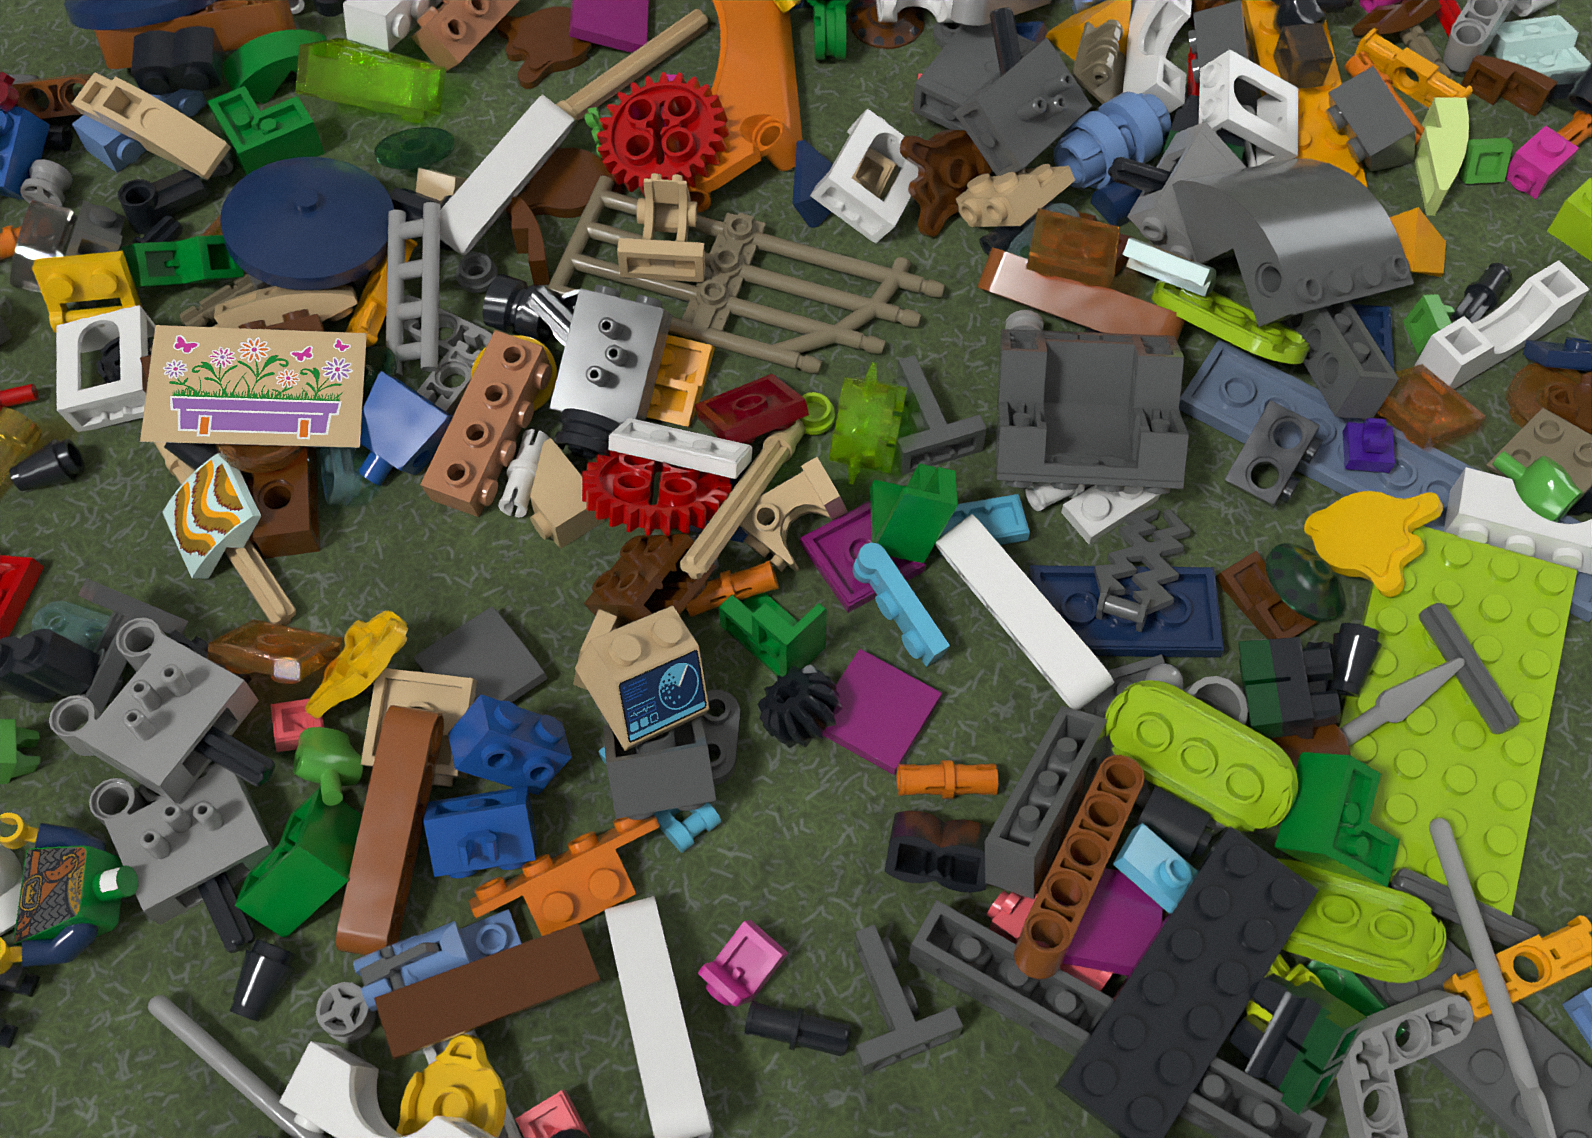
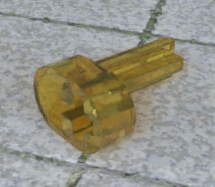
M3 408L0 412V485L9 474L10 467L15 465L21 454L29 456L42 437L41 430L35 422L10 408Z

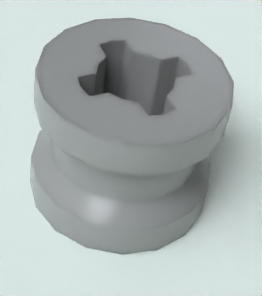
M44 159L34 161L29 169L31 178L23 182L20 193L28 203L36 208L58 211L64 203L65 197L63 192L70 189L73 178L66 168L53 161Z
M348 982L332 985L323 992L317 1002L316 1016L318 1023L333 1039L341 1043L353 1044L362 1041L372 1032L376 1025L378 1014L377 1010L372 1012L368 1008L361 992V987ZM355 1008H357L359 1010L356 1011V1015L353 1021L352 1015L354 1014Z

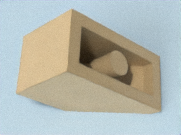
M551 438L544 441L530 494L535 513L530 516V519L536 531L544 540L551 537L561 549L603 523L605 519L597 520L596 511L586 510V502L582 501V475Z

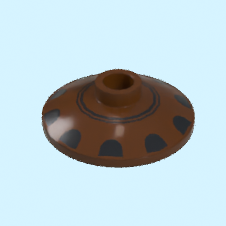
M859 0L850 12L849 25L853 34L861 42L875 48L896 49L912 43L919 37L924 27V15L920 7L911 6L903 8L897 13V22H879L876 0Z

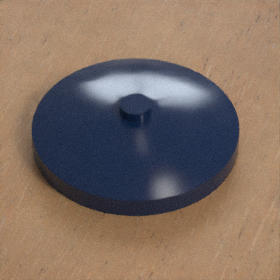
M65 0L64 6L70 22L76 27L90 30H118L176 19L203 9L217 0Z
M297 157L265 165L240 180L229 192L223 203L220 221L228 253L234 262L246 273L262 282L281 288L320 290L352 282L373 270L388 254L389 211L394 210L391 197L383 185L363 169L350 163L330 158Z

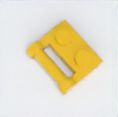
M123 251L35 259L32 266L49 311L51 328L55 333L57 325L118 311L122 308L138 305L142 307ZM120 298L122 306L69 311L66 303Z

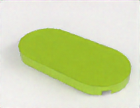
M1158 280L1151 294V300L1156 305L1177 312L1176 316L1258 356L1282 363L1301 364L1304 362L1310 349L1309 343L1305 342V339L1297 331L1279 322L1258 327L1252 309L1214 291H1211L1204 297L1168 282Z
M1140 681L1125 688L1108 707L1105 719H1107L1106 735L1110 734L1111 742L1114 745L1111 749L1114 754L1132 758L1143 769L1144 779L1211 815L1210 818L1226 827L1231 826L1237 831L1253 832L1255 828L1262 829L1265 827L1268 829L1280 823L1294 805L1298 793V779L1293 763L1287 754L1270 739L1185 691L1162 681Z
M1277 859L1318 889L1317 894L1282 950L1370 978L1392 983L1420 980L1435 971L1441 963L1446 944V930L1441 920L1438 923L1437 919L1431 914L1432 908L1421 899L1403 891L1309 866L1303 862Z

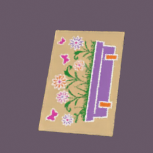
M155 325L140 442L360 448L367 333Z

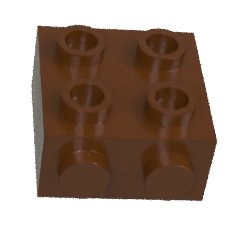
M674 534L670 536L638 535L624 544L620 550L621 557L611 570L604 572L597 578L592 586L593 592L584 602V605L595 616L599 609L617 616L616 629L671 606H674L680 616L688 603L704 591L707 586V578L717 566L713 563L700 579H692L689 573L682 571L680 567V561L694 543L688 534Z

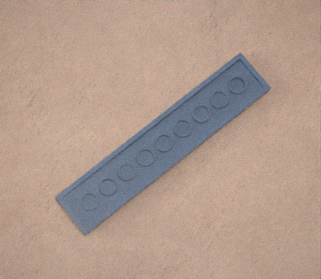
M1220 339L1217 341L1181 395L1180 411L1245 444L1269 401L1272 400L1320 425L1316 437L1323 440L1310 464L1302 460L1296 471L1344 496L1356 492L1374 491L1382 492L1395 498L1405 499L1433 492L1440 498L1443 504V511L1438 518L1423 526L1444 532L1450 490L1466 467L1475 468L1393 427L1395 465L1390 473L1344 469L1342 431L1347 422L1364 423L1366 419L1335 417L1319 389ZM1284 426L1276 431L1274 440L1278 446L1290 449L1299 444L1301 435L1296 428ZM1565 514L1558 523L1577 524L1582 522ZM1577 571L1569 613L1586 622L1592 619V575Z

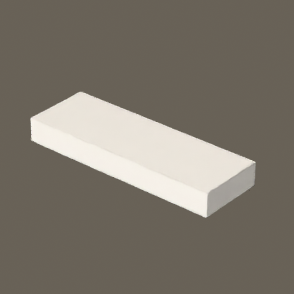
M628 418L609 435L608 450L736 479L752 461L753 447L748 444Z

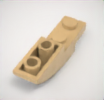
M94 72L71 103L79 113L139 141L147 151L207 180L231 148L224 140L186 115L117 77L110 80Z
M340 285L320 290H293L277 286L259 289L216 305L214 318L218 324L213 327L239 328V325L258 320H265L266 326L284 322L282 315L302 309H308L310 315L318 314L322 321L329 318L330 321L334 322L346 317L353 311L352 306L358 304L356 292L352 285Z

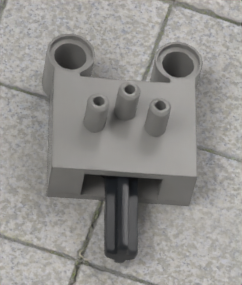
M148 618L130 620L117 633V648L137 673L103 713L88 698L80 695L62 699L50 712L49 724L51 729L76 754L81 756L94 755L177 804L211 761L256 787L268 783L273 777L272 773L276 767L273 760L231 737L259 701L245 680L167 637L158 624ZM151 645L147 650L142 651L144 648ZM86 722L81 729L77 730L82 723Z
M214 763L205 768L199 779L194 782L178 804L163 797L149 805L128 781L121 778H111L96 786L90 796V810L107 827L123 866H130L137 873L138 888L135 894L143 912L157 924L161 925L204 902L225 950L232 954L248 949L249 945L255 941V934L244 911L235 906L238 897L232 886L245 880L247 874L275 849V846L243 779ZM128 801L124 810L113 815L118 805Z

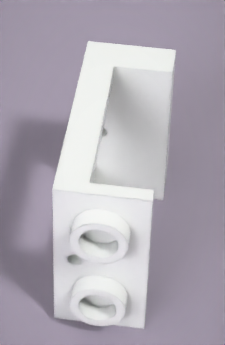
M1232 50L1226 51L1200 68L1199 124L1206 122L1214 132L1224 128L1256 145L1257 166L1290 160L1298 156V88ZM1236 78L1243 79L1268 93L1257 100V116L1245 110L1237 101L1234 93V81Z
M867 108L849 127L847 133L850 135L829 172L816 185L810 196L869 240L877 243L898 222L911 197L908 187L910 182L918 177V168L904 159L900 153V143L905 136ZM869 147L898 164V171L900 173L884 202L852 179Z
M140 305L56 326L57 411L77 432L94 430L143 418L148 383L140 358L148 356V337L154 336L155 324ZM120 337L121 380L81 390V353L103 349L108 342Z

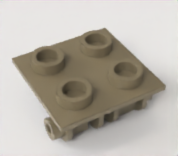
M1110 19L1097 28L1089 21L1085 23L1072 70V75L1079 86L1089 91L1102 104L1123 93L1126 56L1119 51L1118 44L1123 35V28L1119 21L1115 19Z
M1542 408L1486 465V468L1495 472L1498 476L1508 478L1492 465L1502 452L1505 451L1526 468L1538 458L1547 456L1566 470L1574 484L1583 491V496L1592 487V435Z

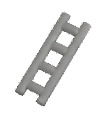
M435 202L423 204V219L406 222V213L402 210H391L388 214L385 373L395 378L403 376V362L421 359V370L427 372L438 370L441 206ZM423 236L422 259L405 262V240ZM422 277V300L404 303V280ZM421 318V341L403 344L404 321ZM389 352L394 355L390 363L387 362ZM395 364H396V365H397V369H396V371L394 372V374L392 375V370H393V368H394V366H395Z

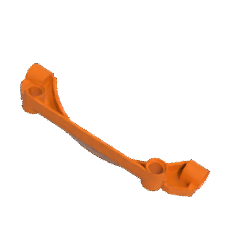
M712 0L719 18L720 55L711 91L713 95H718L728 118L726 126L729 136L723 138L727 150L716 152L720 164L706 165L710 176L706 178L699 174L695 175L696 187L694 188L687 183L690 201L697 202V213L704 212L709 208L711 204V191L722 187L761 161V158L764 156L780 171H787L795 167L797 141L803 139L790 10L783 14L773 0Z

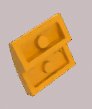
M671 335L667 336L647 418L690 428L696 412L694 404L700 401L711 365L714 346Z

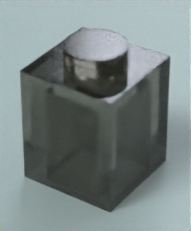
M1321 23L1283 26L1273 53L1280 78L1296 86L1298 89L1323 86L1334 58Z

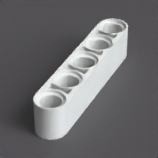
M541 95L440 210V240L462 256L467 255L510 205L512 197L517 196L561 145L570 133L576 120L544 95Z
M970 514L937 540L935 545L944 558L1070 708L1075 710L1082 709L1114 684L1113 678L1099 659L973 514Z
M655 896L605 909V915L654 1137L693 1138L711 1133Z

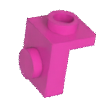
M1545 126L1514 154L1507 169L1506 179L1511 182L1514 188L1526 192L1536 199L1542 194L1548 181L1575 157L1579 147L1548 126Z
M747 920L741 924L713 962L704 964L698 974L708 982L706 989L717 1001L727 1006L732 1004L738 1007L751 1002L757 996L789 953L752 920Z

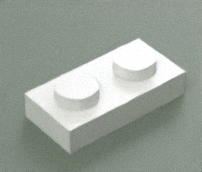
M1094 485L1063 504L1061 513L1085 541L1091 544L1124 523L1127 515L1139 513L1157 502L1160 494L1148 493L1143 490V487L1125 486V489L1120 492H1107L1098 489L1097 485Z

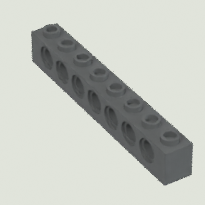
M936 900L911 944L908 961L1075 1056L1112 998L1061 969L1047 979L1028 977L1020 971L1015 963L1013 955L1015 943ZM1216 1056L1178 1114L1179 1117L1216 1138H1319L1327 1121L1326 1118L1310 1109L1301 1115H1297L1281 1102L1282 1093Z

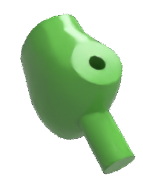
M1504 451L1492 463L1495 468L1513 480L1516 491L1522 501L1536 514L1550 521L1558 523L1583 494V491L1574 484L1566 470L1547 456L1538 458L1526 468Z
M324 727L307 728L301 732L298 739L293 773L304 780L319 783L323 802L326 805L334 806L343 799L342 786L358 784L363 771V765H361L362 756L351 746L350 738L347 734Z

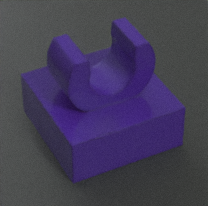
M1366 418L1364 423L1347 422L1342 431L1344 469L1391 472L1395 465L1393 427L1386 425V419Z

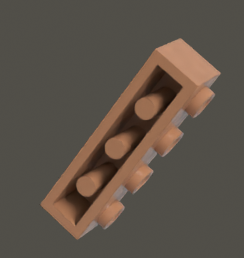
M442 0L444 3L438 10L431 6L416 20L421 27L411 38L433 63L445 73L459 64L519 0Z
M497 330L494 331L420 484L432 501L476 517L480 516L485 506L491 505L498 490L497 479L503 466L508 467L514 458L516 438L521 428H526L533 417V402L539 389L544 390L551 378L552 366L543 346Z

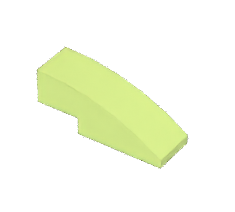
M1434 97L1422 123L1425 129L1415 148L1414 161L1426 215L1436 214L1447 196L1465 157L1469 138V113L1466 98Z

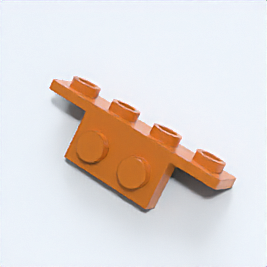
M653 815L641 820H632L628 817L615 819L613 821L614 828L596 836L594 831L585 833L567 844L568 851L552 859L549 854H544L536 857V860L525 863L521 867L523 873L507 881H504L503 877H497L480 885L475 889L477 896L469 900L474 917L478 918L523 895L541 935L544 936L580 923L634 896L636 892L616 849L659 828L660 824L656 816Z

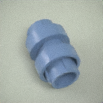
M1123 92L1102 104L1098 111H1090L1079 117L1063 132V137L1058 140V144L1054 148L1056 167H1070L1075 181L1070 186L1075 188L1082 187L1083 189L1090 186L1094 189H1101L1114 182L1112 177L1108 175V169L1112 166L1115 158L1124 157L1145 164L1160 154L1163 142L1166 141V137L1171 130L1169 112L1163 102L1155 95Z

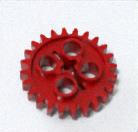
M662 72L659 82L656 83L647 75L645 86L642 88L634 82L630 83L633 93L628 96L625 93L618 92L617 95L621 101L619 106L614 104L606 106L612 117L600 118L604 131L597 133V138L601 143L598 151L607 171L613 175L618 185L625 183L629 192L632 193L639 187L644 197V178L651 179V174L653 173L661 174V180H672V175L683 176L682 181H687L692 188L696 187L694 176L699 174L708 178L710 175L706 165H719L720 161L716 152L727 150L723 138L729 136L726 126L728 118L718 95L712 94L708 84L700 87L695 76L686 83L680 72H678L673 81H669L666 72Z
M610 450V457L597 455V462H588L587 471L582 472V501L586 502L587 511H596L597 520L609 518L610 527L626 524V532L629 533L638 527L644 528L645 534L649 536L653 533L654 529H661L666 536H670L671 529L674 528L687 534L689 533L690 525L704 529L706 520L710 521L731 493L729 477ZM661 471L658 502L656 505H651L654 494L656 472Z

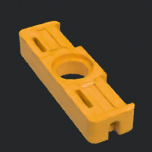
M1375 28L1371 29L1359 41L1355 54L1358 55L1360 60L1362 59L1359 53L1366 52L1377 69L1382 74H1387L1393 81L1392 86L1430 108L1434 97L1466 98L1467 101L1473 92L1470 85L1465 88L1438 72L1439 66L1406 47L1402 50L1377 35V29ZM1405 68L1412 69L1417 74L1419 82L1410 79L1405 72Z
M412 239L405 240V262L409 261L413 249L418 244ZM388 254L371 271L346 330V333H367L366 348L372 347L377 342V335L387 312Z
M1585 916L1575 917L1567 923L1568 926L1542 938L1538 934L1495 954L1512 1005L1592 967V937L1589 934L1592 931V924ZM1515 957H1526L1536 965L1538 969L1537 982H1526L1515 973L1513 968ZM1477 969L1459 977L1455 973L1443 983L1445 992L1464 997L1470 1003L1473 1010V1023L1492 1015Z

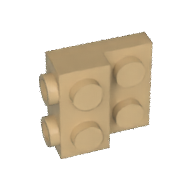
M1050 164L1022 169L1018 172H1009L1002 176L990 177V174L987 173L972 179L967 184L968 189L957 197L956 201L959 205L960 215L970 227L1021 226L1071 185L1075 178L1069 166L1051 167Z
M385 668L375 679L361 765L373 768L385 714L391 705L439 712L444 716L443 737L432 785L452 787L454 778L466 779L467 773L455 770L448 733L474 703L477 680L466 677Z

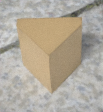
M869 147L852 179L881 199L890 191L899 175L898 164Z
M418 168L416 192L442 201L445 196H453L467 179L431 169Z

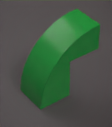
M299 29L282 30L257 37L238 48L223 62L222 72L232 91L245 86L254 101L266 104L291 70L322 82L337 64L339 58L323 34Z
M223 235L196 236L176 242L134 243L121 247L136 289L204 283L244 277L243 270L229 255Z

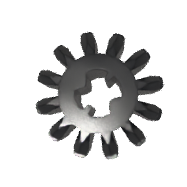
M811 664L802 669L793 666L785 676L777 674V682L772 686L764 688L766 697L757 704L761 711L759 718L763 722V727L772 737L775 736L780 743L785 744L788 748L798 743L806 748L812 738L816 736L823 739V731L827 727L836 725L834 716L843 709L839 701L840 694L836 690L837 686L829 676H825L822 671L815 669Z

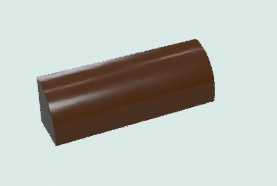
M579 923L380 995L375 997L374 1000L393 1060L596 984L600 982V978Z

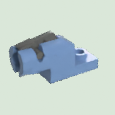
M509 909L461 929L453 921L419 936L407 938L354 960L353 966L355 973L362 977L365 987L360 989L368 1008L373 1012L377 1010L375 997L522 944L513 917Z

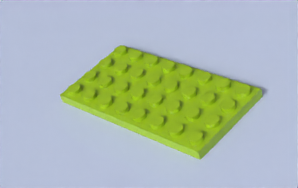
M1421 526L1415 529L1412 534L1418 535L1424 543V551L1403 568L1405 585L1402 592L1394 597H1385L1380 594L1375 584L1371 582L1361 625L1371 627L1380 632L1378 642L1382 644V648L1364 687L1361 689L1360 697L1343 696L1341 717L1337 726L1339 728L1343 727L1375 706L1378 696L1384 690L1446 663L1419 620V613L1428 606L1435 603L1444 604L1519 718V723L1513 729L1503 734H1493L1456 676L1453 675L1404 720L1398 723H1384L1349 746L1352 757L1381 773L1369 822L1400 839L1388 886L1391 888L1393 876L1400 868L1405 867L1448 886L1429 831V825L1433 819L1444 818L1452 829L1476 900L1512 916L1577 570Z

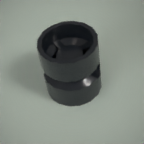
M502 273L497 275L491 282L483 303L482 315L485 325L507 333L516 331L521 336L531 337L542 344L547 342L552 334V329L526 303L530 292L536 289L538 285L533 284L528 287L526 281ZM549 289L558 299L560 298L559 292Z

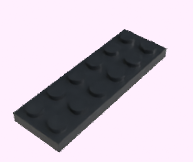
M1229 826L1222 832L1054 1087L1120 1138H1164L1252 998L1259 982L1267 974L1317 894L1318 889Z

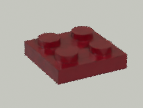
M769 374L694 404L699 420L718 438L743 444H750L756 440V436L771 430L787 429L793 426L796 420L809 415L805 398L774 374Z

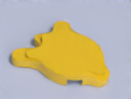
M1356 492L1342 497L1326 509L1311 514L1305 521L1304 531L1309 539L1314 542L1315 549L1326 566L1332 571L1348 577L1368 579L1375 584L1381 595L1394 597L1402 592L1405 585L1403 568L1424 551V543L1418 535L1412 534V532L1438 518L1443 511V504L1438 495L1433 492L1405 499L1395 498L1382 492Z
M383 611L366 623L362 620L355 621L344 636L345 647L343 651L326 667L321 685L307 702L305 707L306 713L318 719L339 702L353 698L364 691L387 667L392 656L406 643L407 623L392 611Z
M468 1034L456 1036L451 1039L446 1049L434 1058L436 1061L428 1065L422 1072L416 1071L407 1084L401 1102L400 1121L396 1132L400 1135L408 1136L419 1131L435 1116L463 1118L495 1138H499L504 1126L507 1107L505 1090L501 1079L487 1060L484 1045L479 1038Z

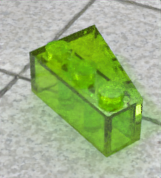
M344 38L301 44L299 48L296 94L360 106L375 112L401 115L403 120L424 123L426 118L440 115L446 67Z

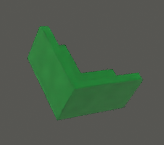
M245 86L207 101L223 138L231 147L233 155L246 176L256 169L280 160L297 157H319L325 154L314 121L298 96L262 111L259 110Z
M919 463L907 486L874 480L870 486L872 543L881 545L891 557L924 563L958 506L955 470L937 467L936 469L934 466Z
M766 593L751 596L743 603L731 595L719 606L720 626L776 676L777 674L780 676L787 675L793 666L799 669L804 668L826 648L827 609L820 603L812 608L800 621H797Z
M1301 753L1296 768L1298 779L1297 797L1294 805L1281 822L1275 848L1309 866L1388 887L1400 839L1369 822L1381 773L1350 755Z
M320 786L290 814L279 845L247 874L235 906L279 936L287 937L349 881V873L362 815L343 801L334 806L326 805L322 800Z

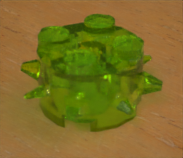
M873 362L865 378L856 376L854 378H844L838 404L839 410L835 431L833 430L829 461L848 466L849 484L854 483L860 469L891 473L895 448L887 447V444L896 445L902 416L893 415L894 411H903L907 387L878 381L877 363Z

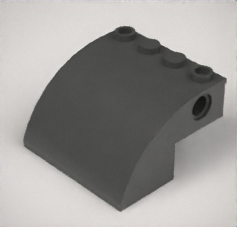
M1295 158L1179 180L1172 184L1196 261L1205 264L1236 255L1258 327L1288 320L1305 312L1347 301L1354 303L1373 298L1391 290L1414 284L1409 262L1405 257L1395 227L1383 206L1369 189L1355 177L1330 163L1313 159Z
M1001 329L996 423L997 480H1005L1006 485L1017 488L1030 487L1033 482L1051 483L1052 487L1061 490H1073L1078 488L1079 484L1097 485L1098 489L1107 492H1120L1125 489V486L1143 487L1144 491L1152 494H1167L1171 492V488L1183 489L1189 434L1179 412L1184 356L1175 336Z

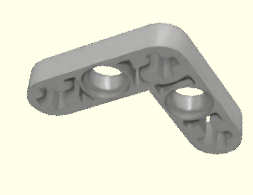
M410 295L404 296V303L421 300ZM439 308V328L448 327L453 329L454 332L449 338L439 340L438 355L442 356L443 359L438 364V370L428 376L417 392L454 416L471 380L474 361L481 352V350H477L471 354L469 347L479 349L482 345L486 347L492 334ZM421 318L404 321L403 338L411 342L421 341V328L419 325ZM452 374H459L465 377L464 382L458 387L448 388L442 385L444 379ZM435 393H437L440 396L438 400L436 398Z
M1432 990L1367 1016L1368 1018L1347 1057L1341 1060L1343 1064L1336 1075L1349 1138H1408L1394 1070L1455 1045L1468 1036L1473 1025V1010L1470 1003L1464 997L1441 990ZM1442 1019V1025L1433 1022H1428V1020L1436 1022ZM1407 1020L1410 1025L1409 1040L1399 1048L1396 1043V1031L1398 1026ZM1377 1090L1379 1095L1378 1108L1373 1115L1366 1117L1364 1113L1365 1098L1371 1091Z

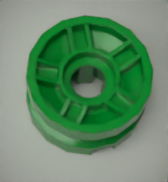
M824 4L814 5L815 60H825L826 56H834L835 60H846L845 4H835L834 8H825Z

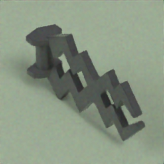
M1157 509L1127 515L1126 522L1129 525L1119 527L1118 533L1131 547L1108 553L1107 559L1111 564L1098 565L1094 568L1100 592L1096 609L1097 619L1102 620L1104 613L1136 622V631L1142 632L1148 614L1173 604L1174 598L1161 585L1178 580L1179 574L1161 557L1183 552L1184 545L1178 542L1177 539L1190 536L1191 530L1170 509H1165L1163 515L1170 528L1155 531L1156 527L1148 523L1157 519L1159 513ZM1153 534L1154 542L1148 543L1143 538V536ZM1142 561L1150 571L1136 574L1137 569L1130 562ZM1133 576L1132 581L1141 589L1140 591H1133L1132 597L1138 603L1116 597L1125 594V588L1116 579Z

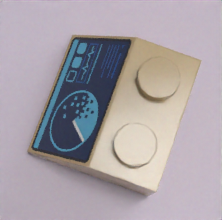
M674 606L591 639L575 667L576 672L625 751L704 715L709 710L699 646Z

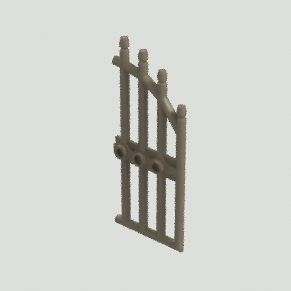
M607 176L599 177L548 285V289L559 292L560 297L565 293L576 290L567 287L574 270L685 300L689 304L683 318L672 317L668 333L789 368H800L803 372L819 374L822 361L813 356H802L801 353L837 343L855 349L863 348L866 352L873 354H882L885 341L875 336H865L864 333L856 331L875 317L894 323L900 322L901 325L908 327L919 326L921 314L910 309L902 310L899 306L888 304V301L898 288L916 293L923 292L930 297H942L945 285L932 279L925 280L924 277L907 273L911 262L906 258H896L892 268L782 239L764 234L766 223L754 220V216L738 213V215L727 213L723 222L697 215L696 227H689V230L717 237L710 254L705 253L704 282H697V285L693 286L675 280L620 277L618 264L582 255L589 238L618 245L619 238L642 239L643 237L640 234L597 223L604 206L637 215L638 199L612 192L614 181ZM760 249L880 282L881 285L871 298H866L751 266L750 264L756 250ZM747 281L854 312L832 325L739 299L737 296L743 282ZM731 313L805 335L770 345L724 332L723 330Z

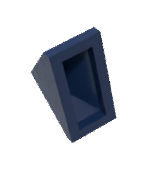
M803 139L797 141L792 204L810 228H815L823 222L831 211L810 195L820 180L829 172L833 164Z

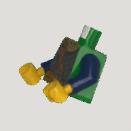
M11 812L3 813L0 815V820L6 824L18 825V828L12 836H0V843L6 848L18 849L27 842L35 843V848L26 849L13 940V944L17 946L9 947L0 937V974L9 970L15 962H22V967L71 962L94 942L96 937L115 929L119 922L121 898L131 896L137 891V873L132 867L123 866L119 856L108 853L104 842L81 829L41 823L39 828L30 827L17 814Z

